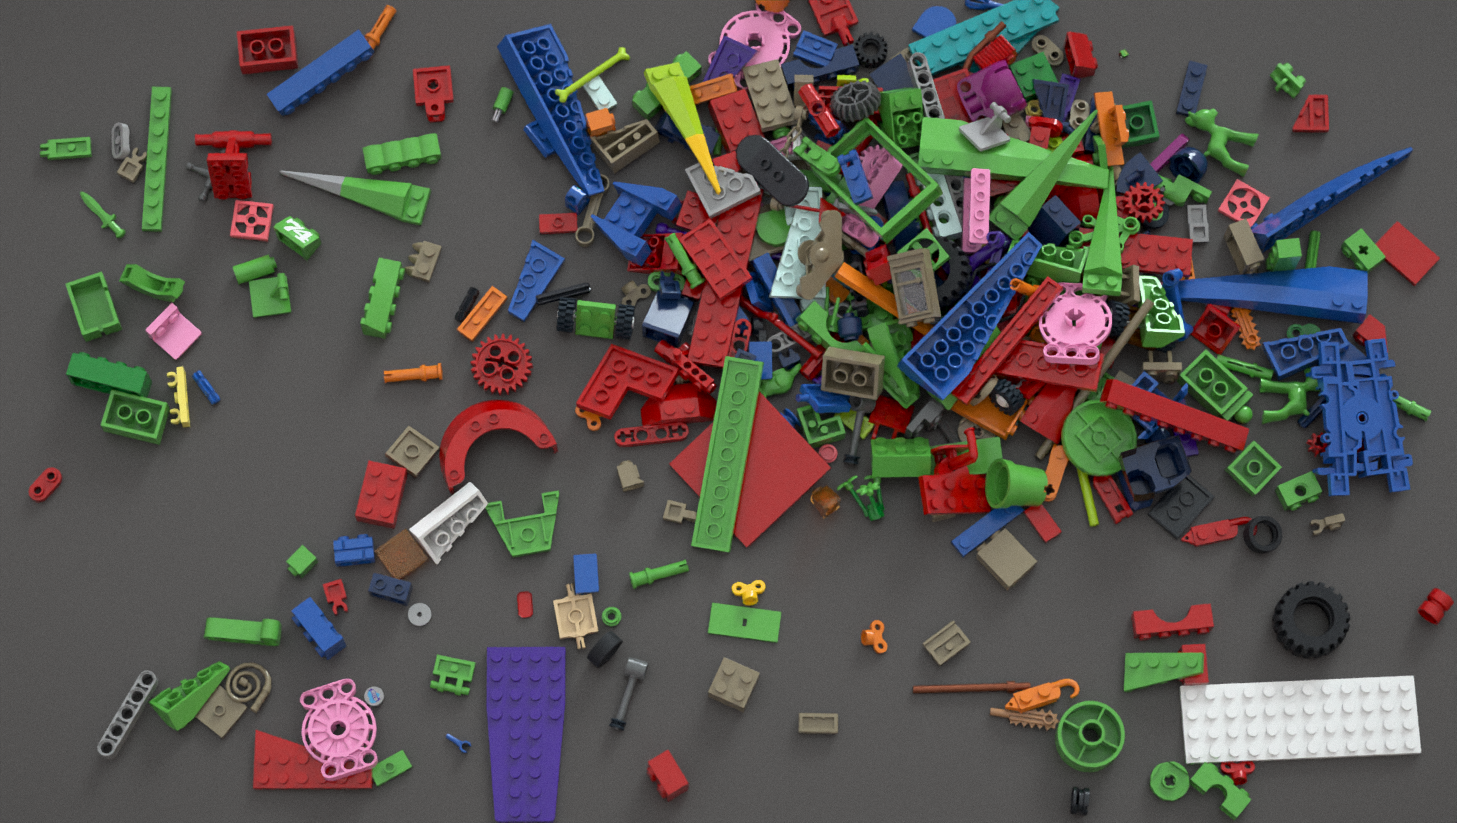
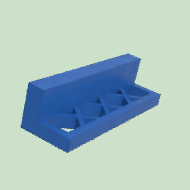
M767 252L751 261V264L768 295H770L777 268ZM771 298L780 317L787 326L791 327L798 323L795 319L801 312L793 298Z

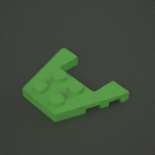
M559 490L541 493L545 513L505 520L502 501L490 502L485 507L512 558L551 551Z

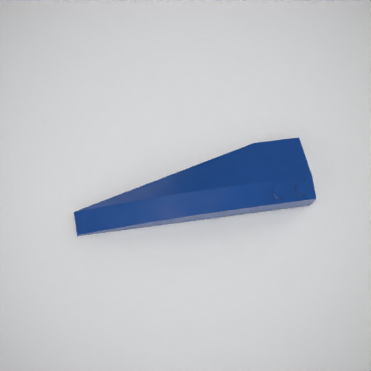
M548 24L505 35L497 48L545 136L588 197L603 193V183L599 169L595 165V154L591 151L590 145L592 143L590 136H587L586 133L587 125L581 103L577 100V90L567 97L565 103H561L559 96L555 94L556 89L564 90L573 84L572 70L568 67V56L552 25Z
M1412 147L1381 157L1342 174L1304 195L1275 215L1269 214L1260 225L1256 223L1250 228L1261 252L1264 253L1274 246L1276 240L1287 238L1408 158L1413 151Z
M1328 266L1180 280L1178 288L1182 301L1363 324L1367 310L1368 271Z

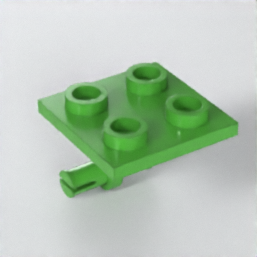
M279 273L274 278L249 281L253 318L291 313L288 281L285 273Z

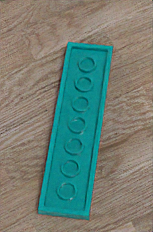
M1013 0L908 45V49L911 55L917 52L925 55L931 75L933 76L964 63L968 53L985 38L984 35L989 30L992 31L1001 21L1007 27L996 37L1002 34L1011 43L1058 23L1059 18L1049 0ZM914 60L917 66H921L918 60Z

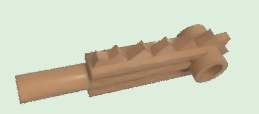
M992 707L990 710V715L1009 718L1010 724L1014 723L1016 726L1019 723L1023 727L1029 724L1031 729L1037 725L1039 730L1044 726L1048 731L1050 728L1055 729V725L1059 723L1056 719L1057 714H1053L1051 710L1047 713L1043 709L1039 712L1033 709L1024 713Z

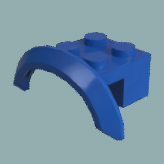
M1145 371L1132 384V386L1169 399L1156 388L1159 383ZM1187 383L1173 398V401L1180 403L1188 393ZM1137 415L1130 416L1146 429L1137 438L1138 440L1148 439L1159 428L1156 422L1142 421L1139 419L1140 416Z

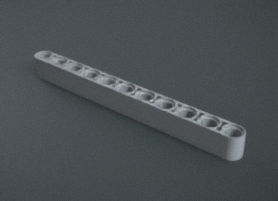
M920 52L914 53L907 63V68L913 88H921L923 115L930 118L929 113L932 112L937 115V118L945 119L927 59ZM913 60H918L921 66H915ZM918 78H924L926 80V84H921L918 81ZM929 95L932 101H926L923 96ZM944 175L962 229L963 208L958 207L956 201L963 202L964 179L963 176ZM951 183L957 184L959 190L952 189Z

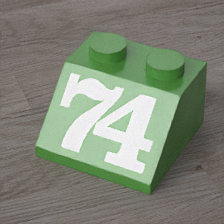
M289 216L274 226L277 239L306 260L321 245L319 233L312 228L310 230L307 229L305 224L298 218L294 219Z

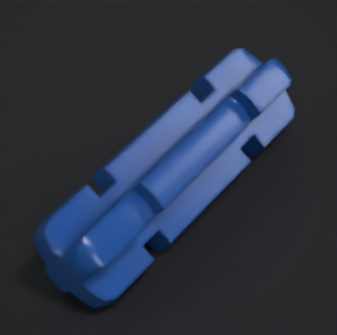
M201 371L195 372L192 378L198 383L197 385L204 395L208 397L212 405L218 403L220 397Z

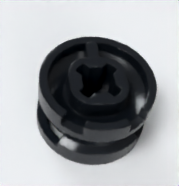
M1073 786L1070 805L1071 814L1081 813V815L1087 816L1088 810L1086 809L1089 807L1090 796L1089 788L1079 789V787Z

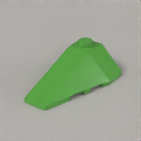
M1139 276V309L1147 298L1155 303L1140 324L1142 347L1162 348L1185 335L1183 319L1180 314L1177 315L1175 312L1174 304L1167 299L1166 291L1157 276Z

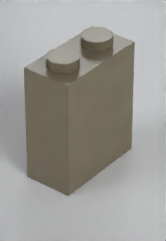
M1005 528L1002 531H996L991 536L992 540L988 544L983 543L977 549L976 559L1009 591L1036 566L1037 561Z

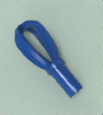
M965 0V5L968 8L977 10L994 9L1004 5L992 2V0H976L985 4Z

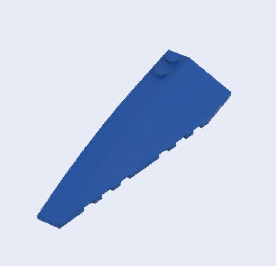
M1028 232L901 359L897 367L912 381L943 401L969 375L1016 292L1010 288L1012 286L1010 285L1011 280L1014 278L1023 280L1042 244Z

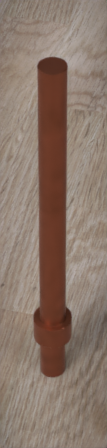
M1007 681L1006 683L918 685L913 686V693L1007 691V693H1015L1017 690L1031 688L1030 682L1015 683V681Z

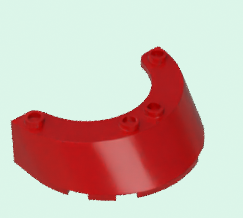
M507 400L483 401L462 411L447 427L440 446V467L450 494H454L453 486L462 483L465 479L464 465L469 448L480 436L487 432L498 429L518 431L532 440L538 448L547 449L552 447L554 453L558 452L557 443L543 420L529 408Z

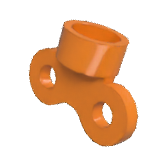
M576 406L575 412L577 416L587 420V427L591 431H597L601 428V421L599 419L601 416L586 410L580 412L581 409ZM593 422H597L595 426L591 425Z
M874 620L870 624V630H862L861 642L863 645H873L874 651L882 654L887 650V643L882 638L884 624L880 620Z

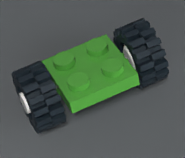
M560 297L557 331L572 333L574 321L576 320V335L613 339L614 325H616L615 338L631 340L635 306L619 304L618 314L615 317V304L578 300L576 312V299Z

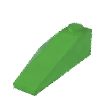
M899 319L868 328L867 331L873 348L878 355L885 356V366L904 395L907 397L920 393L919 385L897 367L901 359L911 350L910 342L913 341L911 329L906 328V325H900L898 323Z
M218 661L199 671L197 677L190 680H182V685L171 690L170 687L150 700L149 704L169 727L178 731L195 717L229 672L230 668Z

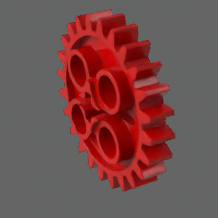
M494 334V340L487 337L488 343L481 341L482 348L475 347L478 354H472V358L475 360L470 361V363L475 367L471 369V372L476 373L473 376L474 380L480 379L478 386L485 384L484 391L491 388V394H494L498 390L501 396L502 391L505 390L506 394L509 395V389L516 392L517 385L523 388L522 381L528 382V378L525 375H531V371L528 369L533 368V364L529 363L532 361V356H527L530 353L529 349L523 350L525 343L519 345V338L512 341V335L505 339V335L502 334L501 338L498 339L497 335ZM493 350L501 352L498 356L491 355ZM512 355L519 357L515 362L509 360ZM502 362H505V365H502V367H499L498 364H501ZM488 367L495 369L491 374H487L484 371ZM511 373L513 376L510 379H504L503 375Z

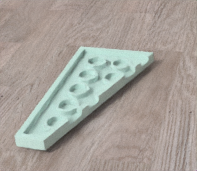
M809 187L807 196L798 205L819 209L822 187ZM795 209L769 298L803 299L797 295L796 287L800 284V278L806 275V268L798 259L797 253L801 243L806 240H814L820 233L821 228L818 224L819 212ZM826 283L813 299L824 300L826 298Z

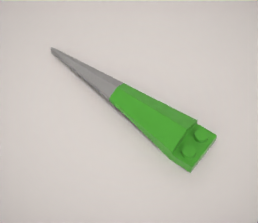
M279 171L282 175L339 195L402 222L420 226L431 193L430 188L412 185L411 183Z

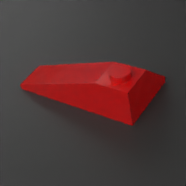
M1046 384L1029 405L1020 422L1058 444L1061 440L1064 421L1073 409V400L1078 389Z

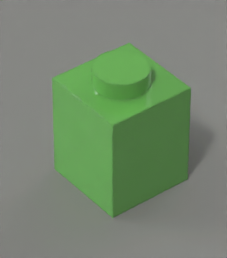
M302 545L286 561L289 566L287 570L293 576L299 575L303 578L318 563V560Z

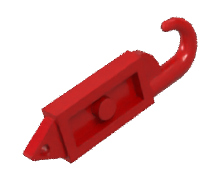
M1240 517L1194 526L1181 538V541L1198 547L1231 540L1238 533V525L1247 524L1252 518ZM1257 525L1255 526L1254 531H1253V532H1254V536L1256 535V532H1257Z

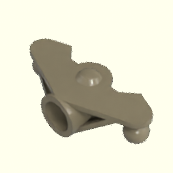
M836 210L823 212L819 222L820 233L814 240H806L801 243L798 248V259L805 265L806 275L800 278V284L796 287V293L803 299H813L833 274H836L842 266L844 260L842 250V217L840 212Z

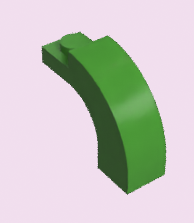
M126 264L119 282L140 293L168 302H174L175 299H178L183 292V285L185 283L180 278H165L155 275L136 264Z

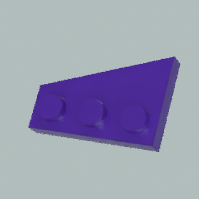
M724 35L703 82L730 73L735 77L758 51Z

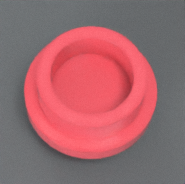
M825 444L820 447L818 454L826 463H832L836 460L838 452L833 445Z

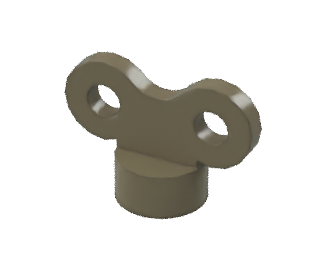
M633 280L629 281L621 288L626 295L622 299L621 304L627 305L626 301L630 300V305L635 306L639 298H647L650 295V287L646 284L637 286ZM642 288L646 289L645 294L641 293Z

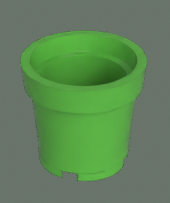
M998 458L991 463L987 471L985 480L987 501L995 509H1006L1010 506H1040L1047 492H1044V486H1048L1047 476L1042 469L1014 464L1010 460Z

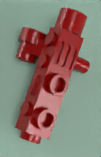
M661 340L654 351L671 366L679 368L678 374L682 379L690 380L693 383V387L699 392L703 391L705 394H711L715 391L717 385L714 383V379L688 359L690 344L685 342L678 349L665 340Z

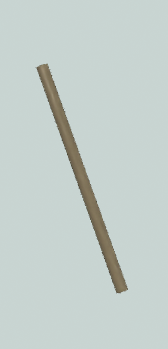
M1148 298L1104 357L1100 379L1155 303ZM1081 390L1073 400V409L1084 403L1092 391ZM1046 438L1035 453V456L1043 460L1054 445V442Z

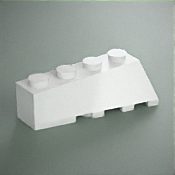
M469 482L409 530L437 565L441 561L440 557L445 551L448 552L452 548L451 544L458 536H462L466 526L478 517L488 505V502L479 489Z

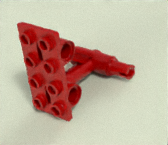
M230 130L214 131L212 134H195L196 146L212 145L214 148H226L225 153H208L207 166L214 198L221 200L228 198H252L251 172H248L247 153H240V148H253L255 145H272L271 133L254 134L252 131Z

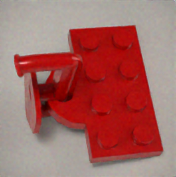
M971 427L964 430L968 445H943L930 450L936 464L934 475L918 477L924 515L985 514L991 512L985 494V474H969L967 465L975 463L978 458L974 428ZM969 450V452L957 456V453Z

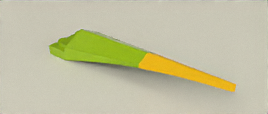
M679 62L645 69L643 73L650 90L681 132L714 190L719 195L721 190L690 86Z

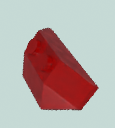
M1092 154L1072 157L1093 164ZM1069 186L1059 196L1064 205L1081 223L1085 215H1091L1097 220L1100 208L1097 188Z
M693 383L672 385L663 402L648 398L640 409L642 426L676 422L688 424L714 421L717 401L708 393L705 394L703 391H697L693 387Z

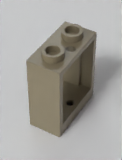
M1247 219L1228 225L1224 239L1240 275L1258 273L1264 257Z

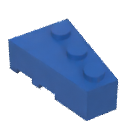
M311 597L291 610L294 615L291 619L297 627L302 626L304 628V636L309 642L313 641L317 645L314 649L321 658L325 656L329 660L346 647L343 637L338 634L332 623L328 621Z

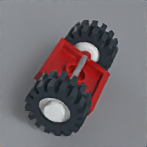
M1007 377L997 382L989 393V398H992L991 402L995 403L994 406L996 408H1000L999 411H1004L1006 415H1013L1024 405L1025 400L1023 398L1029 400L1046 383Z

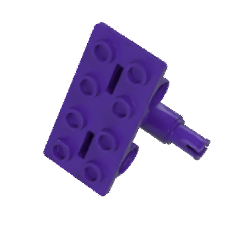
M989 232L986 236L989 243L971 257L968 256L972 271L988 259H990L989 263H998L1002 259L1003 253L1008 252L1012 239L1003 232ZM947 261L942 265V268L949 274L950 264ZM994 266L989 267V268L987 269V273H988ZM977 274L971 289L980 281Z

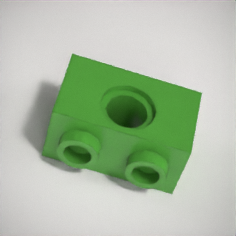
M1313 471L1280 484L1275 489L1285 511L1288 509L1294 511L1302 507L1301 504L1307 501L1309 504L1319 499L1323 492ZM1295 490H1302L1304 496H1298L1295 493Z

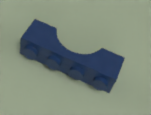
M853 45L835 49L832 61L825 67L810 68L798 59L781 64V70L788 90L794 91V75H813L814 86L825 80H836L837 75L856 74L859 71V62Z

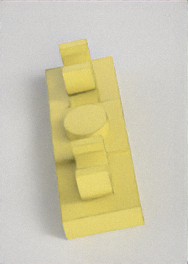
M176 367L177 374L175 372L167 373L168 378H175V381L169 382L168 386L170 388L177 386L174 398L175 403L179 404L180 411L175 408L170 410L171 414L178 415L176 419H171V423L176 425L181 422L183 428L190 427L186 372L184 367Z

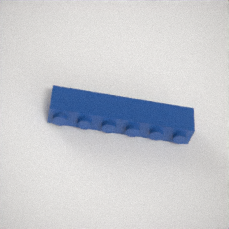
M357 30L267 93V96L282 116L290 115L297 106L307 103L311 99L310 97L316 93L323 92L327 85L340 80L344 73L353 71L357 64L370 59L375 51L360 30Z

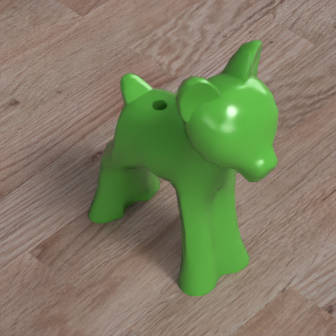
M1202 109L1195 114L1189 111V117L1185 118L1187 125L1211 134L1204 156L1217 159L1223 167L1244 177L1249 165L1233 160L1225 146L1227 141H1232L1253 147L1258 134L1238 132L1216 125L1214 120L1218 112L1215 109Z
M1311 367L1304 370L1305 377L1307 373L1311 372ZM1306 377L1305 382H1278L1260 378L1259 393L1288 394L1289 402L1283 409L1276 411L1263 410L1262 425L1283 421L1292 415L1304 414L1309 416L1310 413L1306 409V392L1321 391L1315 388L1318 386L1317 379Z

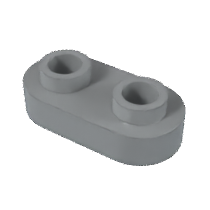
M120 122L113 126L111 132L112 155L116 159L124 160L130 153V131L127 124Z

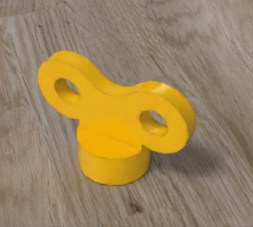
M755 580L748 585L742 582H736L732 585V593L736 596L742 595L743 604L747 606L756 604L758 602L757 594L765 591V583L761 580Z

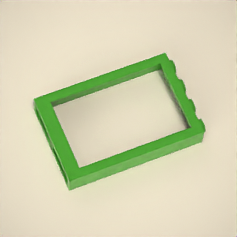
M864 118L850 132L844 134L841 140L831 146L827 152L835 158L842 154L845 156L871 135L926 187L883 227H880L858 205H855L853 200L828 176L813 166L810 167L822 183L878 237L888 244L936 201L943 192L939 184L869 118Z

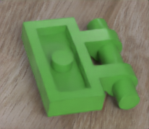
M437 655L433 675L440 676L439 682L432 680L430 688L437 689L439 692L449 691L454 692L455 695L461 696L463 694L469 696L470 688L463 687L464 681L472 683L476 663ZM446 679H456L457 684H448L446 683Z

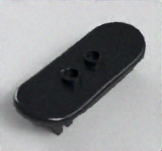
M759 135L747 136L739 142L736 149L738 164L748 174L752 175L754 180L782 206L792 207L804 200L809 191L808 178L774 145Z

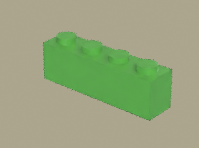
M1012 240L1008 252L1019 242L1018 240ZM1052 243L1042 245L1026 275L1044 280L1048 276L1057 283H1081L1090 247L1084 246L1083 249L1074 248V245H1066V247H1056Z
M384 258L378 259L373 277L375 286H371L369 291L370 304L366 303L364 318L360 322L364 335L386 339L387 333L391 332L392 322H390L391 315L394 316L396 312V304L394 302L396 297L399 298L401 287L398 285L399 281L403 280L405 269H403L402 263L399 261Z

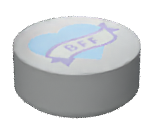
M373 686L366 690L364 699L369 706L378 707L384 701V693L379 687Z

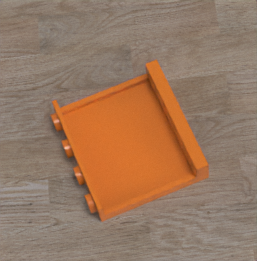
M996 375L999 380L1007 378V376ZM989 395L975 406L970 404L966 406L957 399L951 410L998 437L1007 440L1009 435L1013 436L1018 428L1016 423L1025 414L1026 411L1024 409L1026 406H1029L1036 397L1033 395L1029 400L1026 399L1024 405L1013 415H1006L1004 411H999L1000 408L994 406L995 403L991 402L992 398H989Z

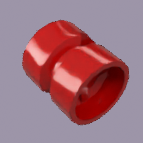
M1433 588L1427 596L1428 601H1423L1417 611L1425 620L1438 625L1444 617L1443 612L1448 611L1454 604V601L1442 590Z

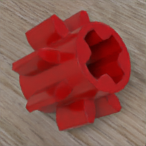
M1323 432L1318 436L1313 433L1311 435L1312 440L1309 439L1306 442L1310 445L1308 452L1312 451L1314 457L1325 452V448L1328 445L1320 440Z

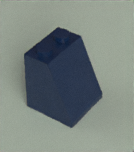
M1055 195L1041 207L1032 224L1028 227V232L1042 245L1052 243L1056 247H1065L1069 243V234L1073 231H1078L1081 222Z
M658 290L642 324V336L657 342L665 340L674 348H679L694 308V302L685 296H681L680 299H661L660 291Z

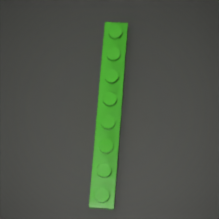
M152 87L142 219L143 231L162 232L171 87Z

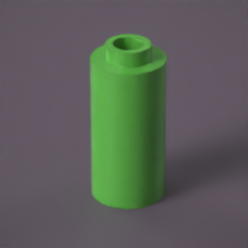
M269 254L233 266L238 284L274 273V268H277L274 257L270 258Z

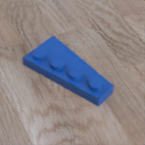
M532 240L508 313L525 322L537 304L536 295L545 292L565 262V258Z

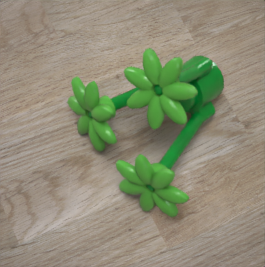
M856 475L837 487V490L845 487L847 491H850L863 510L865 517L869 516L870 521L885 516L880 487L881 477L866 476L864 479L873 478L874 483L869 482L867 486L861 485L860 489L856 490V492L851 481L858 477ZM873 490H877L878 502L874 500ZM856 493L869 496L871 503L867 505V508Z

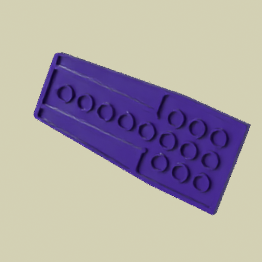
M487 647L486 705L495 820L498 823H552L555 821L565 714V647Z

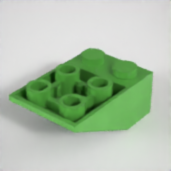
M907 87L880 92L881 105L879 106V113L888 137L900 149L919 146L924 117L921 88Z

